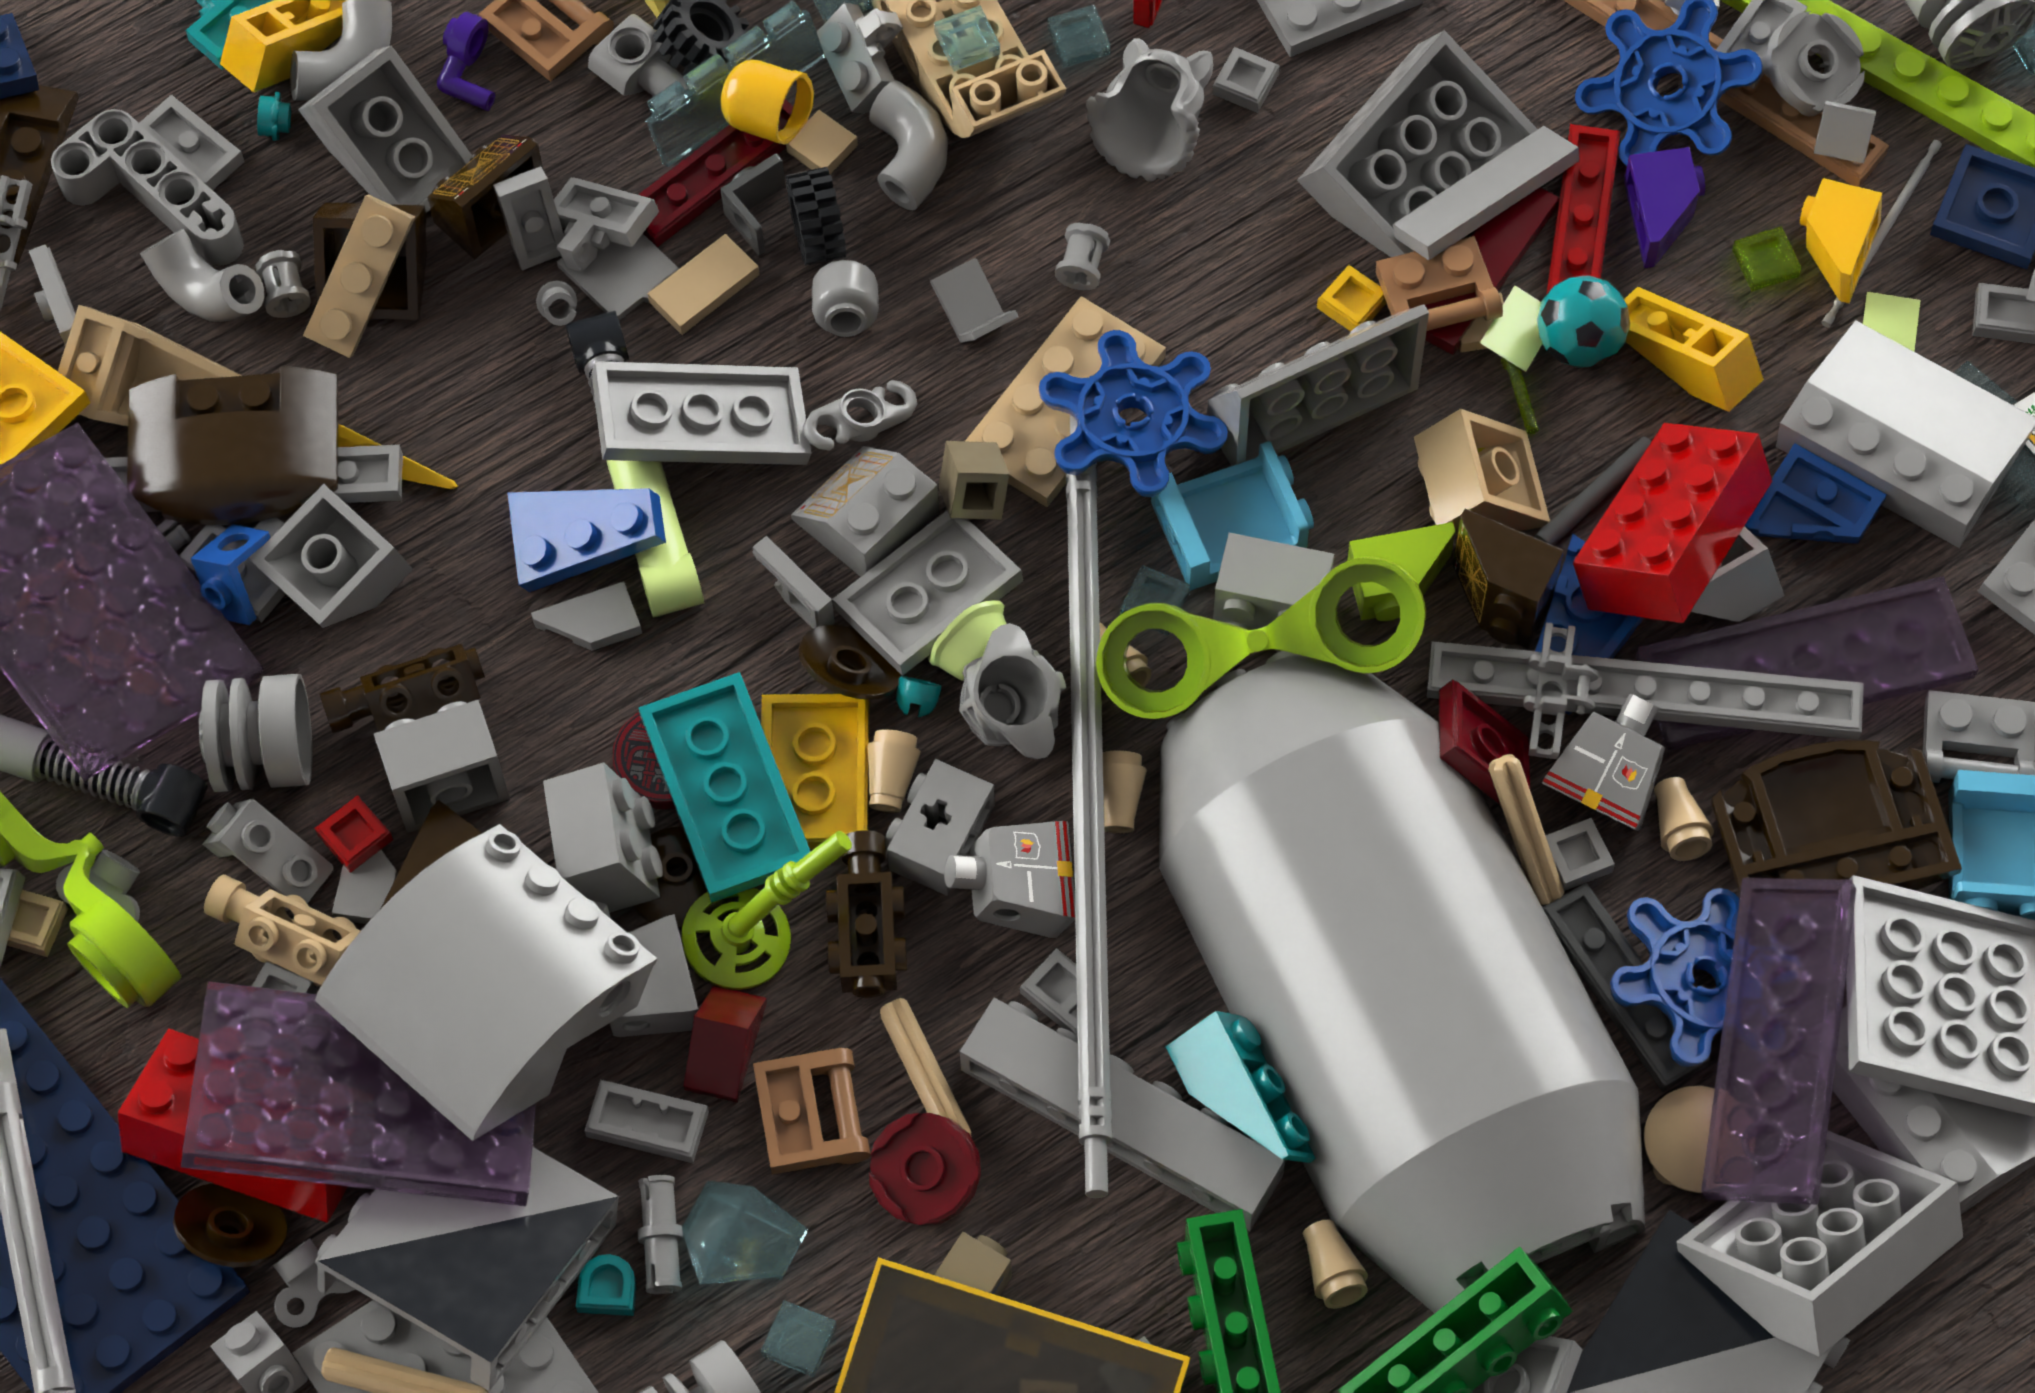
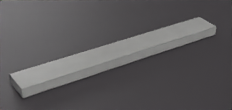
M1432 641L1427 698L1439 699V689L1453 679L1486 704L1524 707L1523 703L1526 696L1532 695L1536 698L1539 671L1529 666V657L1533 654L1541 656V652ZM1572 655V665L1582 666L1586 664L1596 669L1599 673L1598 679L1590 682L1588 698L1595 702V708L1593 711L1584 713L1592 714L1596 712L1600 715L1618 716L1630 693L1659 707L1653 720L1859 740L1862 733L1864 683ZM1547 672L1549 675H1552V676L1562 675V674H1556V673H1549V672ZM1568 680L1567 695H1577L1578 681ZM1548 684L1541 690L1543 696L1560 698L1562 695L1560 688L1553 684Z

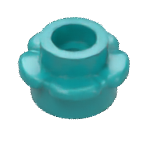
M276 91L275 96L260 95L258 103V136L272 137L273 141L279 140L280 132L289 133L291 127V103L282 102L280 92Z

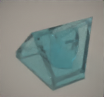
M707 1181L682 1226L683 1236L700 1285L773 1277L782 1280L807 1233V1228L755 1187L716 1181Z

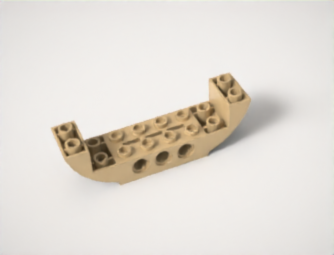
M869 0L873 8H877L880 11L896 12L903 29L892 39L894 46L923 98L938 112L941 121L961 138L970 137L1061 99L1066 92V87L1045 50L1043 49L1028 55L997 0Z

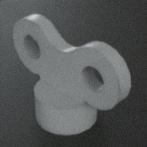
M102 850L90 869L89 881L122 906L138 922L140 917L139 906L134 898L126 895V893L137 879L140 870L117 854L108 850ZM73 864L65 867L59 873L56 880L58 895L66 903L69 902L65 897L63 887Z
M310 1238L273 1264L288 1286L277 1295L274 1302V1312L282 1324L292 1328L308 1324L314 1318L318 1303L325 1295L330 1293H348L355 1290V1288L345 1282H338L337 1280L325 1294L318 1290V1265L315 1263L318 1256V1248ZM292 1298H300L304 1303V1309L298 1315H292L287 1310V1303Z

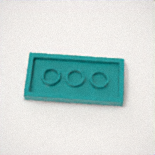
M740 672L639 707L640 717L711 903L765 884L766 878L774 874L778 869L783 868V865L787 862H798L811 852Z

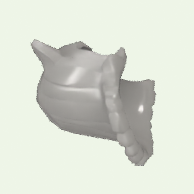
M1134 38L1127 45L1123 54V70L1110 83L1106 93L1097 92L1094 97L1090 96L1086 103L1088 111L1087 120L1092 127L1090 137L1093 140L1094 147L1101 156L1105 157L1108 164L1116 166L1118 172L1122 174L1127 173L1131 178L1137 179L1139 176H1142L1146 181L1153 182L1156 178L1164 179L1165 176L1171 177L1175 172H1180L1186 167V162L1192 160L1194 155L1193 149L1197 145L1200 129L1197 118L1203 106L1204 88L1213 73L1212 53L1205 50L1198 51L1185 58L1172 51L1149 49L1148 45L1140 38Z

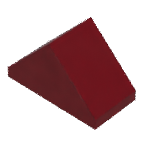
M712 987L694 1016L683 1086L684 1090L738 1103L767 1005V998L723 987Z

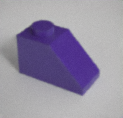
M1690 147L1629 155L1624 185L1644 268L1655 267L1694 217L1698 197L1705 195L1703 169L1700 165L1694 166Z

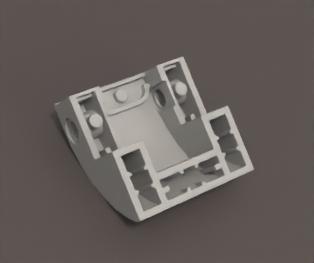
M499 824L446 853L400 889L371 918L350 943L323 982L315 1001L467 1137L474 1141L548 1096L566 1049L636 1008L657 958L644 948L636 937L624 931L603 913L595 902L587 899L562 878L555 868L547 865L521 843L515 834L507 831Z

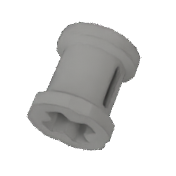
M1070 224L1065 232L1068 244L1064 259L1056 265L1055 277L1063 285L1072 289H1095L1099 285L1101 277L1098 271L1101 255L1110 245L1108 233L1101 227L1093 224Z
M276 250L260 257L255 265L258 276L264 280L268 295L264 301L266 311L273 317L288 318L304 312L311 304L309 292L301 284L298 271L301 269L302 263L299 254L295 251Z

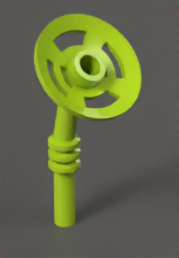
M837 831L798 862L789 861L783 865V868L778 869L774 874L766 878L765 887L761 891L751 888L728 896L726 898L739 897V901L725 903L717 907L710 915L704 913V911L717 901L711 903L708 892L699 897L688 910L681 933L684 954L692 969L710 984L731 990L755 988L773 978L784 965L791 944L790 926L785 913L778 904L787 905L792 899L809 888L810 880L848 852L852 848L849 837L842 831ZM730 911H738V912H733V913L729 914V915L724 919V921H721V920L718 919L720 916H722L723 914H725V913H727V912H730ZM768 914L771 915L776 925L777 936L765 934L762 919ZM710 932L711 943L714 949L721 954L715 966L702 954L697 943L696 933ZM751 943H753L754 945L757 946V947H756L753 951H751L750 953H747V954H744V955H736V954L743 953V952H745L747 949H749V947L751 946ZM764 952L770 957L762 966L754 970L735 973L736 966L750 964L759 959Z

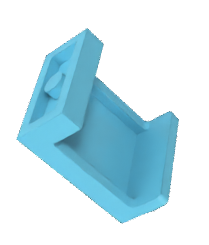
M1270 441L1259 445V455L1254 459L1178 485L1171 472L1169 473L1167 487L1159 495L1151 497L1153 509L1189 591L1217 582L1229 532L1307 548L1309 529L1314 527L1310 508L1304 498L1296 499L1291 485L1294 484V477L1290 464L1285 455L1277 456Z
M1958 770L1949 789V832L1962 870L1959 874L1949 877V899L2035 920V775Z

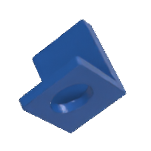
M231 525L190 558L201 585V594L208 603L214 618L250 625L257 619L237 566L271 538L269 531ZM248 540L246 544L230 551L222 550L226 545L234 541Z

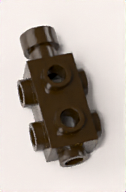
M461 643L449 648H435L425 656L398 665H384L374 673L361 676L362 685L341 691L339 686L321 692L319 695L333 734L352 728L353 721L371 715L373 716L377 731L380 732L397 720L408 718L417 720L437 713L440 708L449 703L459 701L469 703L481 698L475 681L485 678L475 647L464 650ZM445 659L449 661L448 663L432 668L433 664L437 660ZM394 676L398 678L396 680L381 684L383 679H385L386 677Z
M861 830L846 834L852 843V848L842 855L843 863L848 865V874H836L837 890H826L828 923H838L839 941H828L829 973L840 974L842 993L852 992L857 997L873 998L883 995L888 990H897L896 971L907 970L906 938H895L894 920L905 919L903 886L893 887L891 872H881L880 864L886 859L884 835L876 831ZM863 909H872L877 913L875 917L870 914H862L857 917L858 913ZM869 959L879 964L859 966L863 961Z

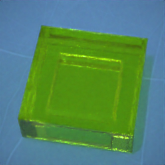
M1782 226L1734 241L1732 251L1751 291L1800 276L1802 267Z

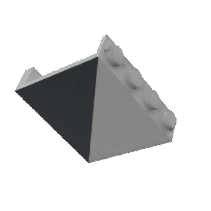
M438 1112L435 1116L428 1114L418 1126L414 1135V1142L405 1154L397 1153L388 1162L383 1171L381 1183L371 1195L365 1193L357 1200L350 1212L349 1223L338 1236L335 1234L328 1236L321 1245L315 1263L318 1265V1290L325 1294L336 1280L338 1282L340 1280L469 1355L471 1357L470 1380L490 1391L581 1272L582 1268L616 1226L619 1196L499 1127L493 1128L472 1141L442 1113Z
M1669 1210L1581 1353L1567 1393H1820L1823 1386L1816 1383L1814 1379L1822 1365L1825 1364L1834 1369L1851 1340L1843 1337L1818 1357L1772 1336L1678 1252L1677 1241L1696 1227V1225Z

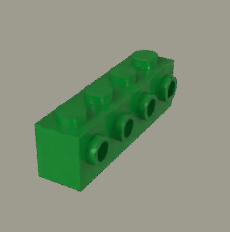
M1243 1209L1186 1218L1185 1241L1177 1242L1176 1245L1182 1276L1192 1275L1196 1295L1187 1297L1193 1331L1203 1329L1207 1350L1198 1351L1204 1386L1214 1384L1216 1393H1281Z
M1519 1246L1338 1391L1340 1393H1472L1475 1388L1489 1377L1500 1375L1512 1367L1517 1359V1355L1536 1340H1543L1554 1334L1560 1328L1563 1319L1573 1310L1542 1269Z

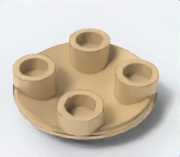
M1688 1086L1668 1093L1652 1108L1644 1128L1645 1150L1657 1179L1664 1184L1674 1185L1689 1192L1713 1193L1733 1188L1750 1168L1756 1152L1755 1128L1747 1111L1733 1097L1711 1087Z

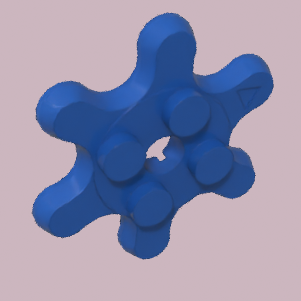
M1686 0L1681 6L1676 22L1664 30L1648 28L1636 12L1628 9L1619 10L1608 18L1605 26L1606 35L1619 49V64L1608 76L1584 80L1576 90L1575 101L1582 112L1589 115L1616 111L1626 118L1628 130L1619 147V157L1625 166L1628 164L1629 155L1656 152L1664 140L1678 134L1690 137L1697 149L1709 156L1719 155L1730 146L1732 131L1729 125L1718 115V101L1730 89L1754 84L1762 73L1763 64L1761 58L1752 50L1740 49L1735 52L1722 53L1716 51L1711 46L1709 33L1718 16L1717 6L1713 0ZM1670 73L1681 75L1683 78L1682 89L1679 88L1677 92L1671 95H1664V97L1657 92V84L1663 76Z
M1112 330L1103 334L1098 341V354L1102 365L1096 374L1087 378H1077L1063 372H1053L1044 376L1039 384L1040 397L1047 407L1070 414L1077 420L1075 432L1069 437L1062 439L1056 445L1054 451L1055 461L1061 470L1069 475H1079L1097 462L1105 460L1114 461L1124 465L1129 470L1130 482L1137 493L1144 497H1154L1159 495L1169 482V471L1165 464V456L1176 449L1186 448L1202 454H1213L1227 441L1228 430L1226 424L1215 416L1198 413L1189 403V395L1205 383L1211 372L1208 359L1197 352H1184L1167 365L1151 366L1144 363L1138 357L1136 342L1129 333L1122 330ZM1137 408L1143 411L1146 417L1139 422H1131L1130 426H1127L1126 421L1120 417L1119 413L1124 409Z
M1716 888L1709 891L1702 901L1701 915L1696 920L1690 922L1673 918L1662 904L1648 897L1633 901L1627 912L1628 927L1646 946L1649 959L1643 965L1619 968L1612 975L1610 981L1611 995L1614 1001L1624 1007L1650 1005L1663 1011L1671 1020L1674 1029L1670 1039V1054L1677 1064L1684 1067L1700 1065L1708 1059L1711 1053V1042L1716 1033H1728L1737 1037L1752 1053L1761 1057L1775 1055L1780 1052L1787 1040L1786 1031L1782 1024L1766 1010L1763 1003V995L1768 988L1793 984L1801 975V961L1792 950L1785 947L1776 946L1770 949H1757L1747 944L1741 937L1738 928L1739 920L1743 913L1742 903L1736 894L1728 889ZM1701 969L1707 971L1714 978L1716 988L1694 987L1695 979L1692 970Z

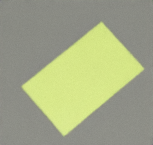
M1514 286L1502 305L1503 316L1493 320L1480 344L1526 372L1543 344L1537 325V316L1541 302L1517 286Z
M1867 292L1863 325L1914 352L1921 300Z

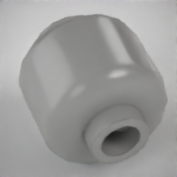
M851 260L834 261L820 268L815 274L812 283V312L816 323L825 331L841 337L855 336L872 326L877 319L879 310L878 283L875 274L866 265Z

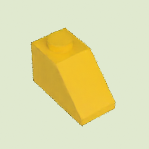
M1823 178L1816 196L1808 195L1804 202L1800 216V225L1807 227L1806 248L1839 301L1850 304L1881 223L1882 193Z

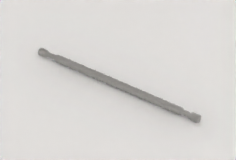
M1932 141L1925 158L1919 162L1879 227L1859 279L1930 166L1932 157L1941 148L1942 143L1940 141ZM1836 297L1832 309L1821 322L1823 326L1831 327L1835 320V315L1845 302L1839 301Z

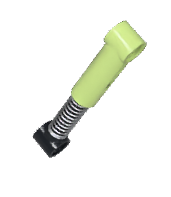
M615 310L565 325L577 370L579 373H584L589 380L588 384L591 387L594 402L591 373L595 361L625 362L629 360L624 336ZM607 460L614 489L650 488L660 496L666 543L635 554L653 618L704 604L692 556L688 553L661 461Z

